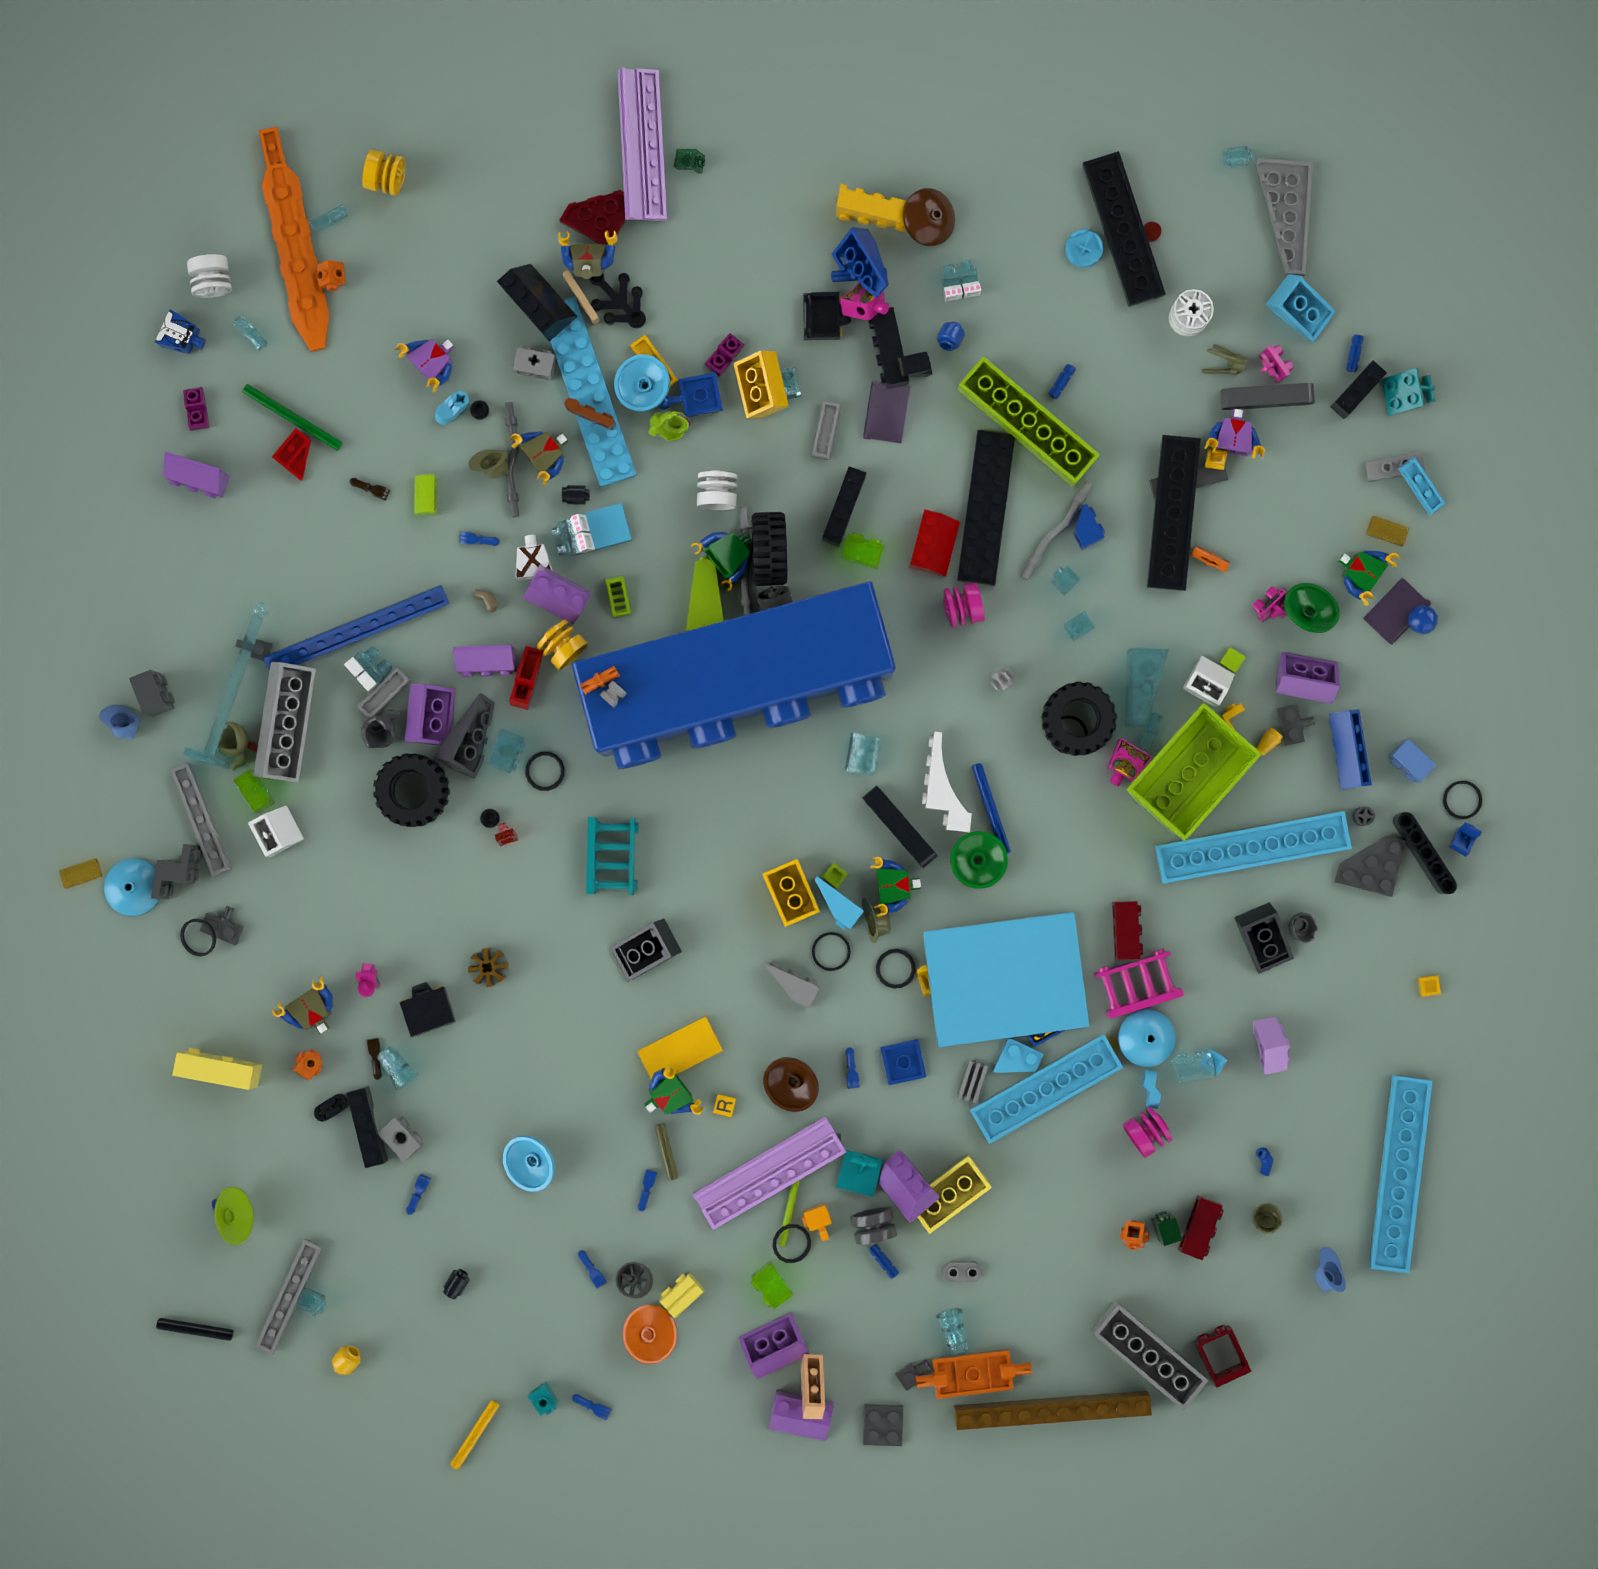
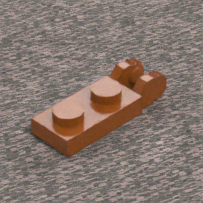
M573 398L566 399L564 403L569 412L610 430H614L616 426L613 416L603 412L599 414L595 412V408L589 405L583 407L578 403V400Z

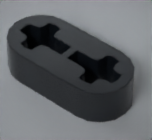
M343 1093L336 1094L318 1105L314 1110L315 1118L318 1121L324 1122L345 1110L349 1106L347 1095ZM337 1097L344 1099L343 1107L339 1105L334 1108L333 1104L337 1102ZM329 1107L331 1109L326 1113L327 1117L319 1115L321 1112L320 1108L324 1110Z

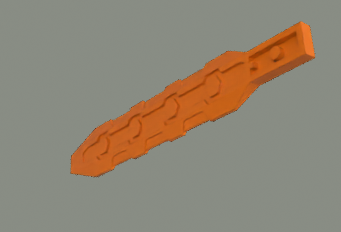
M278 127L258 130L267 167L262 182V190L265 204L268 205L273 239L278 249L281 275L285 280L291 319L310 351L322 350L326 348L330 313L325 293L318 286V260L313 250L309 220L306 219L300 180L286 164Z

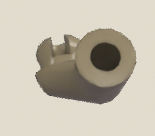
M475 589L474 598L483 600L488 612H495L498 607L495 596L491 592Z

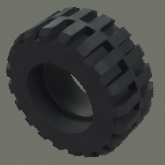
M782 512L754 513L751 516L754 584L757 586L784 585L787 583L788 575L785 514Z
M1081 681L1068 683L1057 689L1043 707L1041 719L1043 720L1042 729L1046 733L1045 737L1047 740H1050L1055 749L1058 748L1064 754L1084 756L1096 752L1106 745L1116 729L1117 713L1114 711V708H1116L1114 702L1110 701L1108 693L1105 694L1102 688L1093 686V683H1081ZM1083 701L1094 709L1097 723L1094 730L1087 736H1072L1063 728L1061 715L1069 703Z
M405 753L401 756L393 757L389 762L386 761L383 764V769L377 772L378 778L376 781L374 780L373 786H375L373 796L376 798L377 802L375 804L377 808L382 811L381 814L384 817L390 819L389 821L406 827L424 826L429 822L435 821L436 817L444 812L443 808L445 805L447 806L449 801L447 798L450 795V789L448 788L449 780L445 776L443 768L434 760L420 754ZM409 772L421 774L429 784L428 798L423 805L417 808L403 807L395 798L396 782L402 775Z

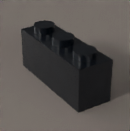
M1372 360L1330 407L1345 419L1387 372Z

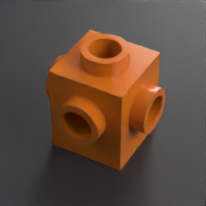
M326 260L317 264L318 286L320 288H327V291H337L339 287L346 285L344 263Z
M313 1049L310 1051H300L294 1059L296 1063L291 1070L304 1079L311 1080L323 1068L321 1065L323 1060L320 1059L321 1055Z
M1125 1221V1227L1121 1229V1239L1124 1245L1128 1246V1249L1139 1250V1248L1145 1247V1243L1149 1242V1231H1147L1145 1223L1141 1221Z

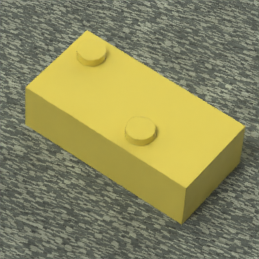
M193 1047L176 1053L172 1076L246 1090L258 1087L262 1069L261 1063L234 1059L230 1056L200 1052L201 1049Z
M969 1154L929 1183L940 1198L917 1218L927 1232L931 1234L992 1188L991 1183Z

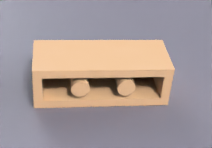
M803 1354L801 1363L803 1419H823L825 1410L823 1355Z

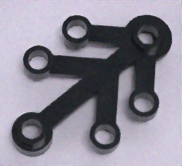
M603 273L598 282L594 281V277L589 278L592 285L600 286L613 300H592L591 306L595 312L601 309H622L627 314L614 315L611 312L606 313L604 321L607 325H613L615 322L628 323L632 328L637 329L645 324L646 316L640 310L641 297L643 296V291L640 287L635 286L631 290L633 309L627 304V289L630 282L627 273H621L618 276L620 296L605 281ZM625 276L628 279L626 282H622L621 278ZM639 290L641 293L640 295L636 296L634 295V291ZM598 302L600 303V306L598 308H594V303ZM612 316L613 320L609 322L606 318ZM638 316L640 320L638 322H634L633 318Z

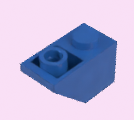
M1087 503L1080 510L1073 532L1081 550L1103 540V534H1105L1100 523L1097 524L1094 518L1096 517L1095 511L1092 507H1088Z

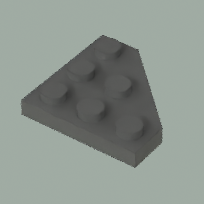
M1385 836L1373 845L1368 846L1339 864L1335 883L1392 897L1406 841Z

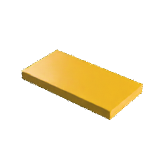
M705 1016L637 1052L652 1079L656 1071L666 1068V1065L669 1063L672 1065L671 1068L673 1070L677 1069L676 1074L718 1054L723 1049Z

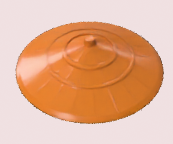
M643 1305L630 1313L623 1327V1342L626 1350L635 1360L644 1364H656L665 1360L674 1350L677 1341V1328L674 1319L665 1309L657 1305Z

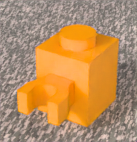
M822 1203L804 1210V1216L801 1217L804 1227H809L810 1232L818 1229L822 1241L829 1239L825 1226L832 1224V1220L826 1204Z

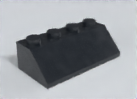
M532 264L511 268L497 280L507 295L549 342L578 317Z

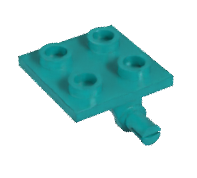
M1418 368L1383 378L1382 384L1388 415L1392 416L1425 406L1422 392L1426 393L1427 403L1435 402L1433 392L1435 387L1432 386L1431 375L1422 377L1424 386H1421Z
M846 1150L836 1188L874 1197L883 1159Z

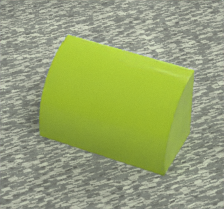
M423 474L414 477V515H437L438 478L435 474Z

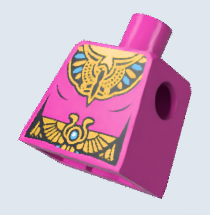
M861 283L857 284L840 298L842 314L849 317L871 320L878 313L886 314L889 310V304L885 303L884 292L878 298L874 297L862 287Z
M1118 739L1107 767L1114 772L1109 782L1119 787L1124 778L1128 781H1133L1149 763L1152 756L1126 740Z

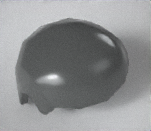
M1300 912L1294 915L1288 924L1289 934L1296 941L1308 943L1315 939L1314 934L1318 928L1315 919L1310 914Z

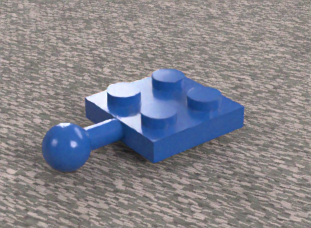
M716 372L678 379L681 395L666 396L663 402L657 406L661 410H666L672 404L683 402L684 413L687 418L723 411Z

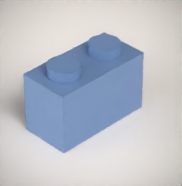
M1409 739L1403 740L1388 756L1391 759V764L1397 769L1401 768L1406 773L1405 777L1411 782H1421L1436 766Z

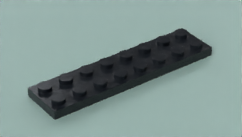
M1117 151L1083 162L1082 166L1128 307L1165 296L1166 293L1120 152Z
M983 430L977 431L957 581L995 586L1015 437L1011 434Z
M1162 435L1147 588L1186 591L1201 438Z

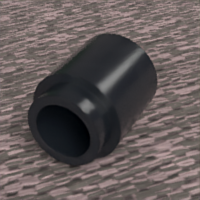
M567 485V487H562L563 503L586 505V501H590V490L586 489V485Z
M462 1269L453 1270L444 1285L443 1293L451 1299H456L460 1296L470 1281L468 1273Z

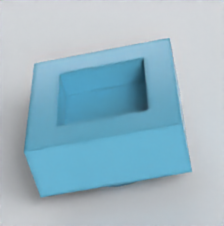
M1210 1049L1200 1065L1218 1076L1228 1059Z

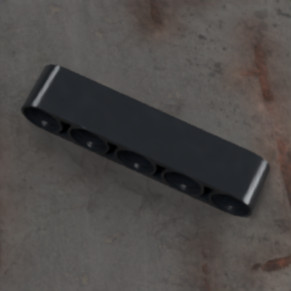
M877 785L862 797L923 869L938 857L935 851Z
M1409 812L1396 814L1393 818L1395 828L1402 839L1406 841V845L1435 890L1440 894L1454 893L1457 889L1454 877L1415 817ZM1402 816L1407 818V825L1405 826L1400 822ZM1413 832H1415L1418 835V839L1416 842H1413L1411 840V834ZM1424 848L1428 850L1427 858H1423L1421 855V851ZM1434 864L1439 868V872L1436 875L1432 872ZM1444 881H1447L1449 883V889L1447 891H1445L1442 887Z

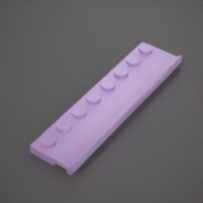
M622 67L618 70L617 74L625 219L666 221L667 210L659 70L638 68L632 70Z
M824 1116L694 1192L693 1197L698 1202L704 1216L714 1230L846 1153V1149L827 1117Z

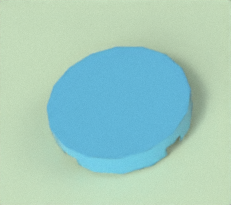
M1077 230L1070 235L1066 242V257L1076 267L1088 268L1095 265L1103 253L1101 238L1090 230Z

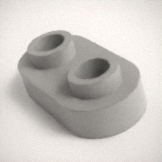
M951 1261L945 1264L943 1274L950 1282H976L982 1276V1269L976 1262ZM952 1269L957 1271L954 1276L950 1275V1270ZM971 1269L976 1270V1274L973 1276L969 1275Z

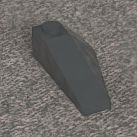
M479 693L443 741L435 759L448 768L475 779L484 761L485 755L482 754L484 744H487L488 738H486L488 726L491 725L495 702L484 694Z

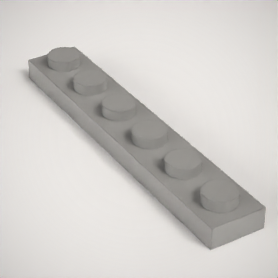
M185 763L170 769L211 875L216 876L231 870L191 764Z
M308 1239L303 1240L255 1345L256 1348L269 1354H274L323 1246Z

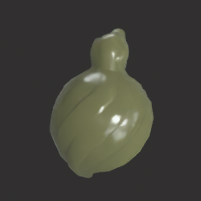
M227 722V728L221 732L217 746L220 754L234 757L230 762L231 770L235 771L237 767L244 765L248 757L244 751L248 747L249 736L243 726L235 722Z

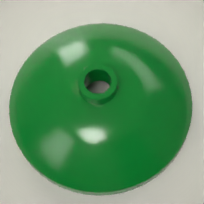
M1300 583L1293 586L1285 596L1284 606L1287 615L1303 630L1312 633H1324L1330 631L1339 620L1340 610L1337 601L1327 590L1318 585Z
M974 831L963 835L954 844L950 854V866L954 876L965 886L974 889H984L996 884L1005 874L1008 865V855L1003 843L993 834L984 831ZM977 856L981 858V863L976 864L974 861Z

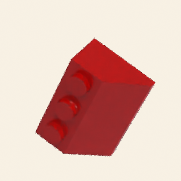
M924 509L909 568L946 577L960 521L942 513Z

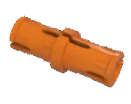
M1195 545L1190 555L1204 562L1206 566L1209 567L1210 565L1224 573L1230 564V561L1216 556L1215 552L1212 551L1210 553Z
M613 665V667L600 674L597 672L591 679L580 683V687L584 694L587 695V693L600 686L603 688L606 683L620 677Z

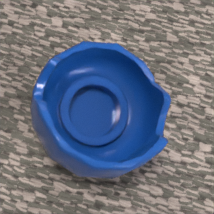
M1419 605L1413 608L1408 615V624L1414 632L1422 635L1428 634L1437 626L1438 615L1433 608L1427 605Z

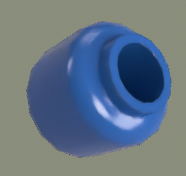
M958 322L944 323L938 333L937 341L944 350L952 351L958 349L965 336V331Z

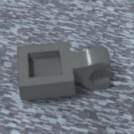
M252 638L251 643L237 639L235 647L248 650V657L264 661V656L270 654L272 643Z
M926 1359L915 1367L912 1363H909L896 1372L895 1375L907 1391L916 1385L915 1376H920V1374L927 1372L930 1369V1365Z

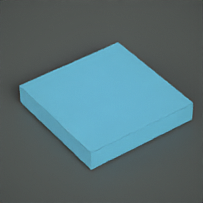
M622 503L585 513L595 550L632 541Z

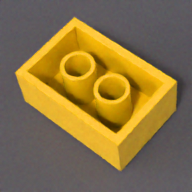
M759 351L733 363L746 418H764L789 407L776 351Z
M798 859L762 873L785 927L820 912Z

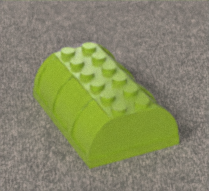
M1202 703L1126 790L1139 805L1165 828L1183 841H1186L1262 754L1210 707Z

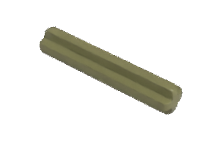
M664 1123L655 1126L667 1178L669 1181L678 1178V1173L666 1126Z

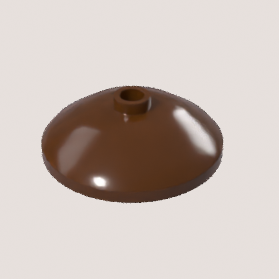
M924 188L914 192L907 199L903 209V221L908 234L913 240L924 246H936L945 242L952 234L955 226V213L951 202L942 192L932 188Z
M792 1057L776 1059L767 1067L764 1073L763 1084L766 1094L781 1109L800 1112L808 1109L817 1099L819 1092L817 1077L813 1070L799 1059Z

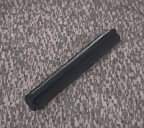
M159 1318L156 1324V1328L159 1330L227 1341L232 1340L234 1330L164 1318Z

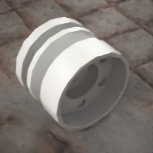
M207 254L193 257L187 261L188 274L190 277H193L190 280L191 294L193 296L213 298L231 293V279L225 275L229 272L226 256Z
M1186 290L1178 296L1170 309L1169 322L1171 327L1182 336L1190 337L1199 334L1213 317V302L1201 290ZM1193 308V311H1196L1195 314H1192V310L1189 309Z
M722 470L698 473V480L702 482L697 483V487L706 490L697 493L698 508L706 510L736 509L737 495L728 491L737 489V484L732 483L737 481V474Z

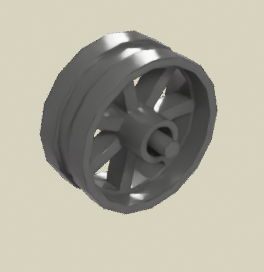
M771 586L759 592L756 598L760 611L793 602L789 587Z
M637 1262L626 1263L619 1269L616 1275V1286L619 1292L630 1298L638 1299L644 1297L649 1293L653 1285V1275L650 1269ZM634 1266H639L641 1269L635 1275ZM630 1268L631 1274L628 1276L625 1272ZM645 1271L647 1278H640ZM623 1277L627 1278V1282L622 1284ZM642 1282H646L644 1288L641 1287ZM631 1285L628 1294L625 1292L624 1288ZM635 1286H637L640 1292L633 1295Z

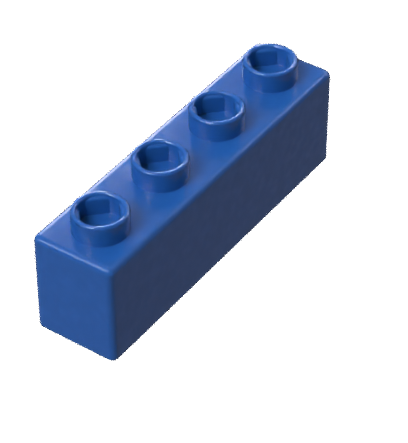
M871 581L579 660L571 664L594 749L602 756L614 755L617 769L635 767L660 759L661 752L658 742L682 735H689L693 749L734 739L736 732L733 722L755 715H764L767 728H776L807 719L811 716L808 701L838 693L843 708L878 700L886 696L882 681L890 679L896 669L874 586ZM613 665L620 677L613 679V681L627 693L624 698H619L615 708L600 696L603 691L609 689L611 681L606 683L603 688L600 686L587 693V695L584 694L580 687V683L591 679L597 672L600 674L613 667Z

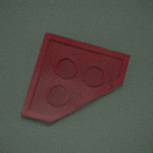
M617 190L611 194L595 196L578 203H570L559 221L598 244L608 245L605 232L608 230L609 237H613L615 231L618 236L626 222L624 191Z

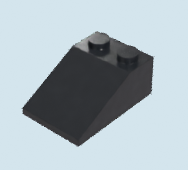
M1270 902L1234 917L1258 974L1294 959L1278 913Z
M664 918L651 923L610 947L628 981L682 953Z

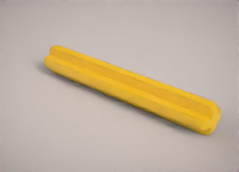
M491 1400L451 1461L450 1466L455 1470H459L499 1408V1404L496 1401Z

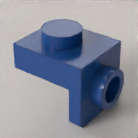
M1465 822L1456 830L1449 847L1466 857L1470 854L1475 839L1482 832L1475 826Z

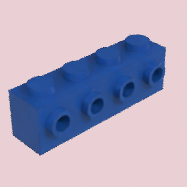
M1348 710L1329 714L1341 789L1372 785L1360 710Z

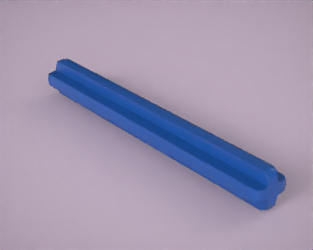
M981 763L972 766V770L994 835L1003 843L1007 854H1009L1011 849Z

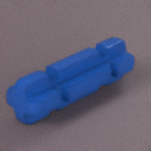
M1354 335L1352 338L1353 345L1350 348L1349 362L1346 368L1348 372H1356L1358 369L1361 345L1364 339L1362 335Z
M1066 364L1063 369L1064 372L1060 373L1053 384L1054 387H1051L1048 392L1050 397L1058 399L1061 394L1060 391L1064 390L1071 379L1070 375L1072 376L1076 371L1073 365Z
M877 1244L872 1245L869 1248V1252L872 1256H875V1260L883 1270L887 1271V1275L891 1279L897 1276L898 1270L895 1266H892V1262L884 1252H881L880 1247Z

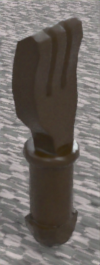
M351 478L349 481L353 487L363 489L365 492L369 491L373 496L384 501L387 500L390 490L383 486H371L370 483L363 482L357 478Z
M379 1038L368 1039L367 1045L369 1054L372 1057L373 1077L379 1080L382 1077L380 1059H378L380 1054Z

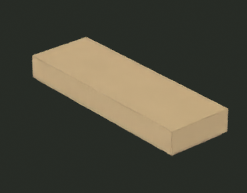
M566 270L562 274L564 280L592 324H598L600 322L599 317L569 270Z

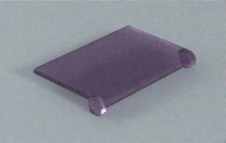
M877 381L871 382L863 434L864 439L902 443L910 386Z
M1402 577L1363 619L1389 644L1393 645L1410 627L1408 615L1412 609L1419 605L1430 606L1431 602L1419 594Z

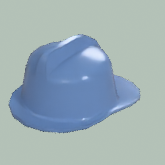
M110 705L101 710L99 714L100 720L111 729L116 737L129 738L131 740L135 738L141 718L130 709L122 705Z
M1323 1247L1319 1253L1320 1265L1315 1271V1279L1323 1292L1331 1290L1342 1292L1346 1288V1282L1339 1258L1331 1248Z

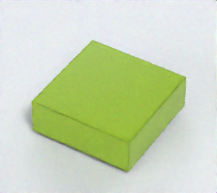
M1229 647L1219 664L1235 674L1246 657L1232 647Z
M833 862L822 878L837 889L848 876V873Z

